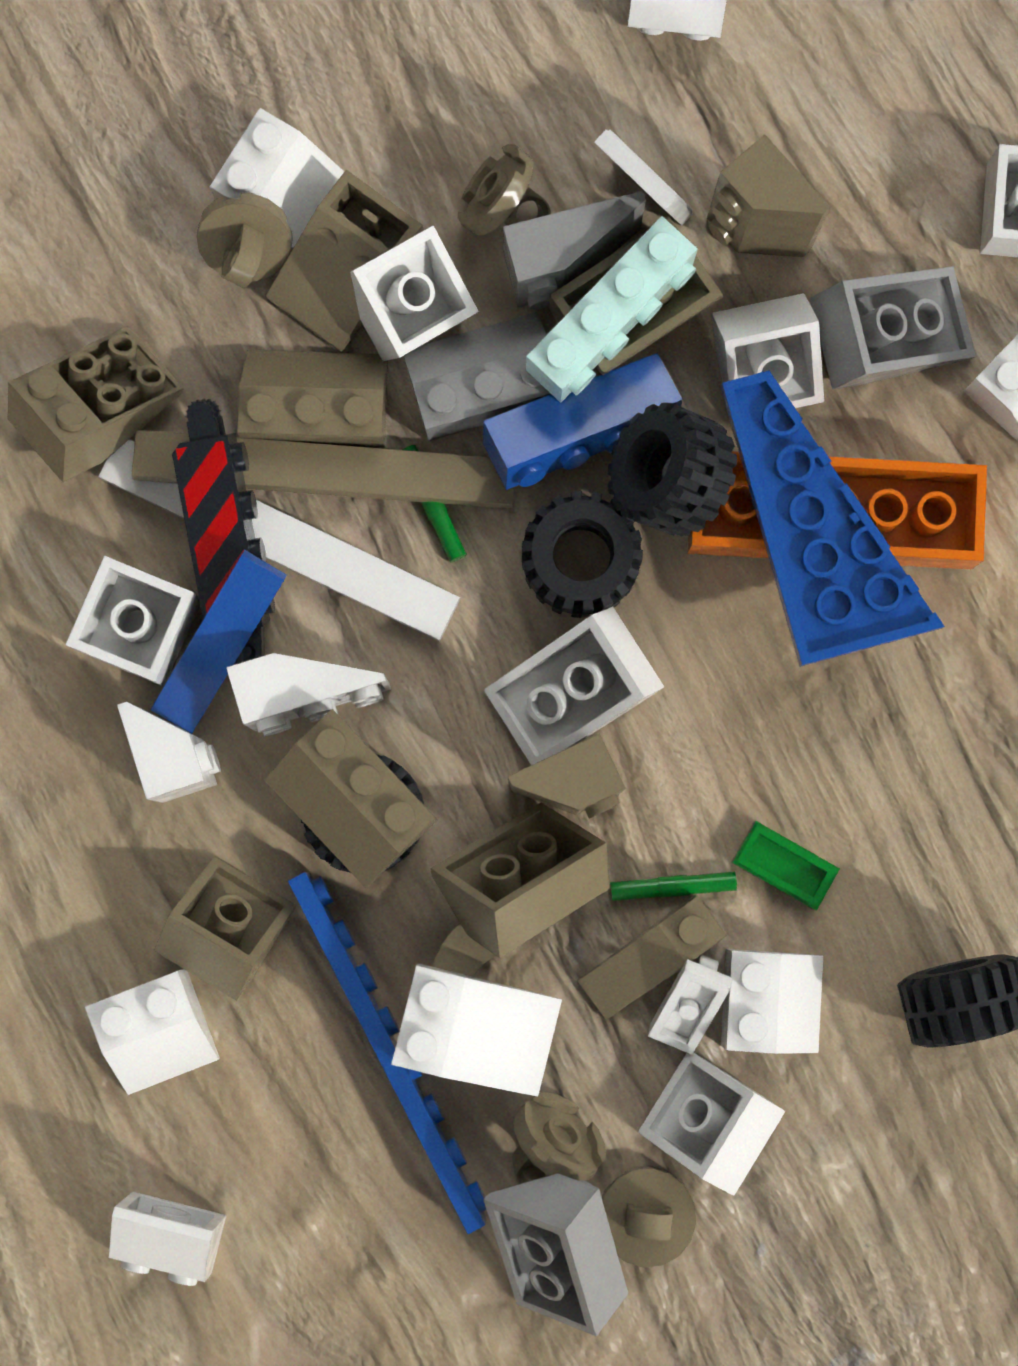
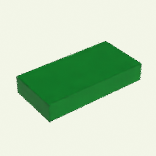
M757 821L753 822L731 862L815 911L818 910L840 870L835 865Z

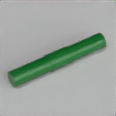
M410 445L402 449L405 451L419 452L416 445ZM433 501L421 502L449 562L452 563L465 557L467 553L448 515L445 504Z
M734 871L699 875H676L610 882L612 901L737 891L736 873Z

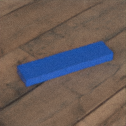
M244 550L150 710L192 734L227 677L228 672L226 668L233 666L287 574Z

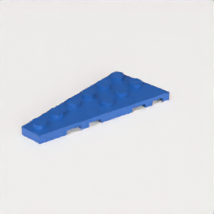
M768 370L723 382L720 387L799 667L944 628V624L918 592L920 589L911 576L907 575L889 549L890 545L848 484H844L830 464L831 460L822 446L819 447L806 429L802 423V417L771 372Z

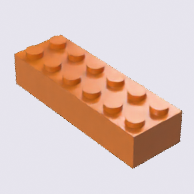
M732 451L731 453L737 455V465L733 468L732 474L736 475L734 486H730L727 495L730 497L725 505H720L718 508L719 515L712 522L706 520L704 529L699 532H690L688 535L687 554L768 558L739 452ZM829 457L831 460L830 464L844 484H848L890 545L889 549L900 566L971 570L984 561L987 465Z

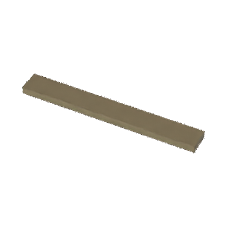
M136 430L132 465L133 480L177 483L172 453L179 443L189 441V434ZM237 438L238 443L244 442L248 453L249 470L243 472L246 489L412 502L433 501L451 505L512 509L514 487L508 490L505 489L490 457Z

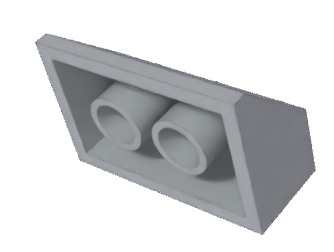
M537 312L423 344L403 356L428 441L483 426V421L551 394L526 371V356L547 335Z
M557 1173L489 1193L485 1197L484 1203L516 1303L597 1336L629 1294L599 1188L587 1181H578Z

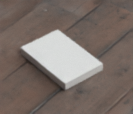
M605 129L596 139L595 143L678 223L683 225L693 215V209L614 132Z

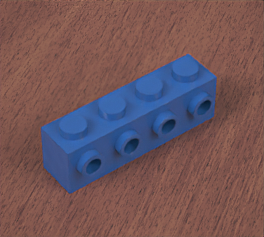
M656 353L612 370L604 376L594 377L578 395L571 392L561 403L550 394L484 420L483 445L506 490L518 485L528 487L542 480L548 473L561 468L566 470L577 468L584 464L589 457L606 450L611 453L614 444L617 445L620 440L619 434L624 427L631 425V418L638 412L644 414L646 407L652 404L660 406L661 402L681 407L683 399L660 356Z

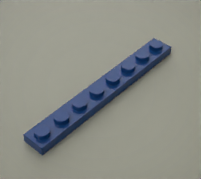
M304 872L292 878L288 883L467 1234L476 1231L486 1225V1216L483 1212L486 1210L484 1203L485 1195L477 1181L469 1185L461 1169L462 1166L467 1164L462 1149L455 1137L446 1140L438 1124L445 1120L439 1104L432 1093L424 1097L416 1081L417 1078L423 1076L422 1072L391 1065L397 1044L394 1035L399 1033L400 1029L388 1006L379 1009L371 993L378 989V986L366 963L359 966L356 964L349 950L356 943L343 919L335 922L327 905L333 903L334 900L321 876L313 879L310 872Z

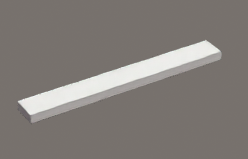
M129 439L107 458L98 476L101 480L184 519L177 483L133 480L134 441ZM256 500L258 518L252 519L255 538L261 537L263 540L266 559L440 642L460 601V597Z

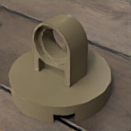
M515 144L503 146L502 149L505 155L498 161L489 156L473 175L461 199L468 203L466 212H458V219L461 225L475 235L484 236L494 231L502 223L506 225L518 223L516 218L517 210L526 201H534L538 208L536 218L551 214L546 200L528 187L533 174L532 158Z
M241 193L240 199L223 201V196L217 198L203 210L197 229L198 250L207 265L218 272L223 279L246 288L251 281H259L273 276L283 267L292 251L293 236L286 222L287 216L283 209L271 200L253 193Z
M541 1092L538 1097L534 1096L532 1100L525 1102L515 1115L514 1132L519 1146L512 1155V1163L518 1184L557 1173L578 1181H588L606 1159L605 1143L600 1131L593 1122L586 1127L583 1121L575 1115L579 1107L572 1101L557 1094ZM531 1163L537 1166L535 1168H525V1166Z
M654 1166L633 1167L617 1177L604 1190L602 1201L618 1257L624 1262L642 1268L662 1266L679 1257L691 1242L696 1226L695 1204L685 1185L671 1172Z

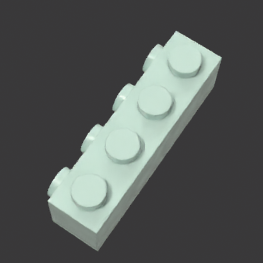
M661 216L526 356V371L560 403L571 392L578 395L595 377L596 373L592 370L602 359L606 357L610 361L624 348L629 341L626 334L638 322L643 326L647 324L662 307L663 303L659 300L671 288L678 291L696 271L693 263L698 248Z

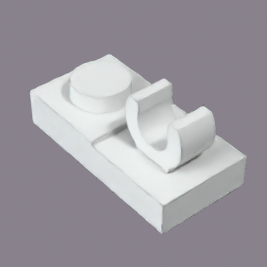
M702 954L698 957L697 963L686 960L650 1023L648 1037L689 1054L694 1053L731 989L732 977L717 972L719 965L717 960Z

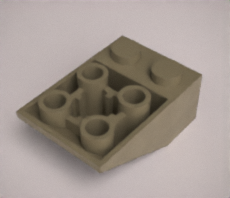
M345 170L318 205L266 294V298L338 351L342 352L363 324L360 320L350 272L422 232L423 225L351 172Z
M127 326L9 381L7 419L62 482H65L103 463L136 434V430H141L183 393L184 388Z

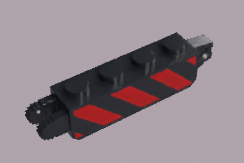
M211 399L196 400V402H191L192 404L187 406L188 410L185 411L187 416L185 417L188 418L186 424L189 441L179 443L172 453L203 619L244 550L267 562L263 540L261 537L255 538L252 519L258 518L255 494L253 490L246 491L243 475L244 471L249 470L246 446L244 442H237L236 433H225L223 417L220 415L221 410L218 408L219 405H216V401L212 402ZM274 598L234 665L265 656L264 626L270 621L269 614L275 613Z

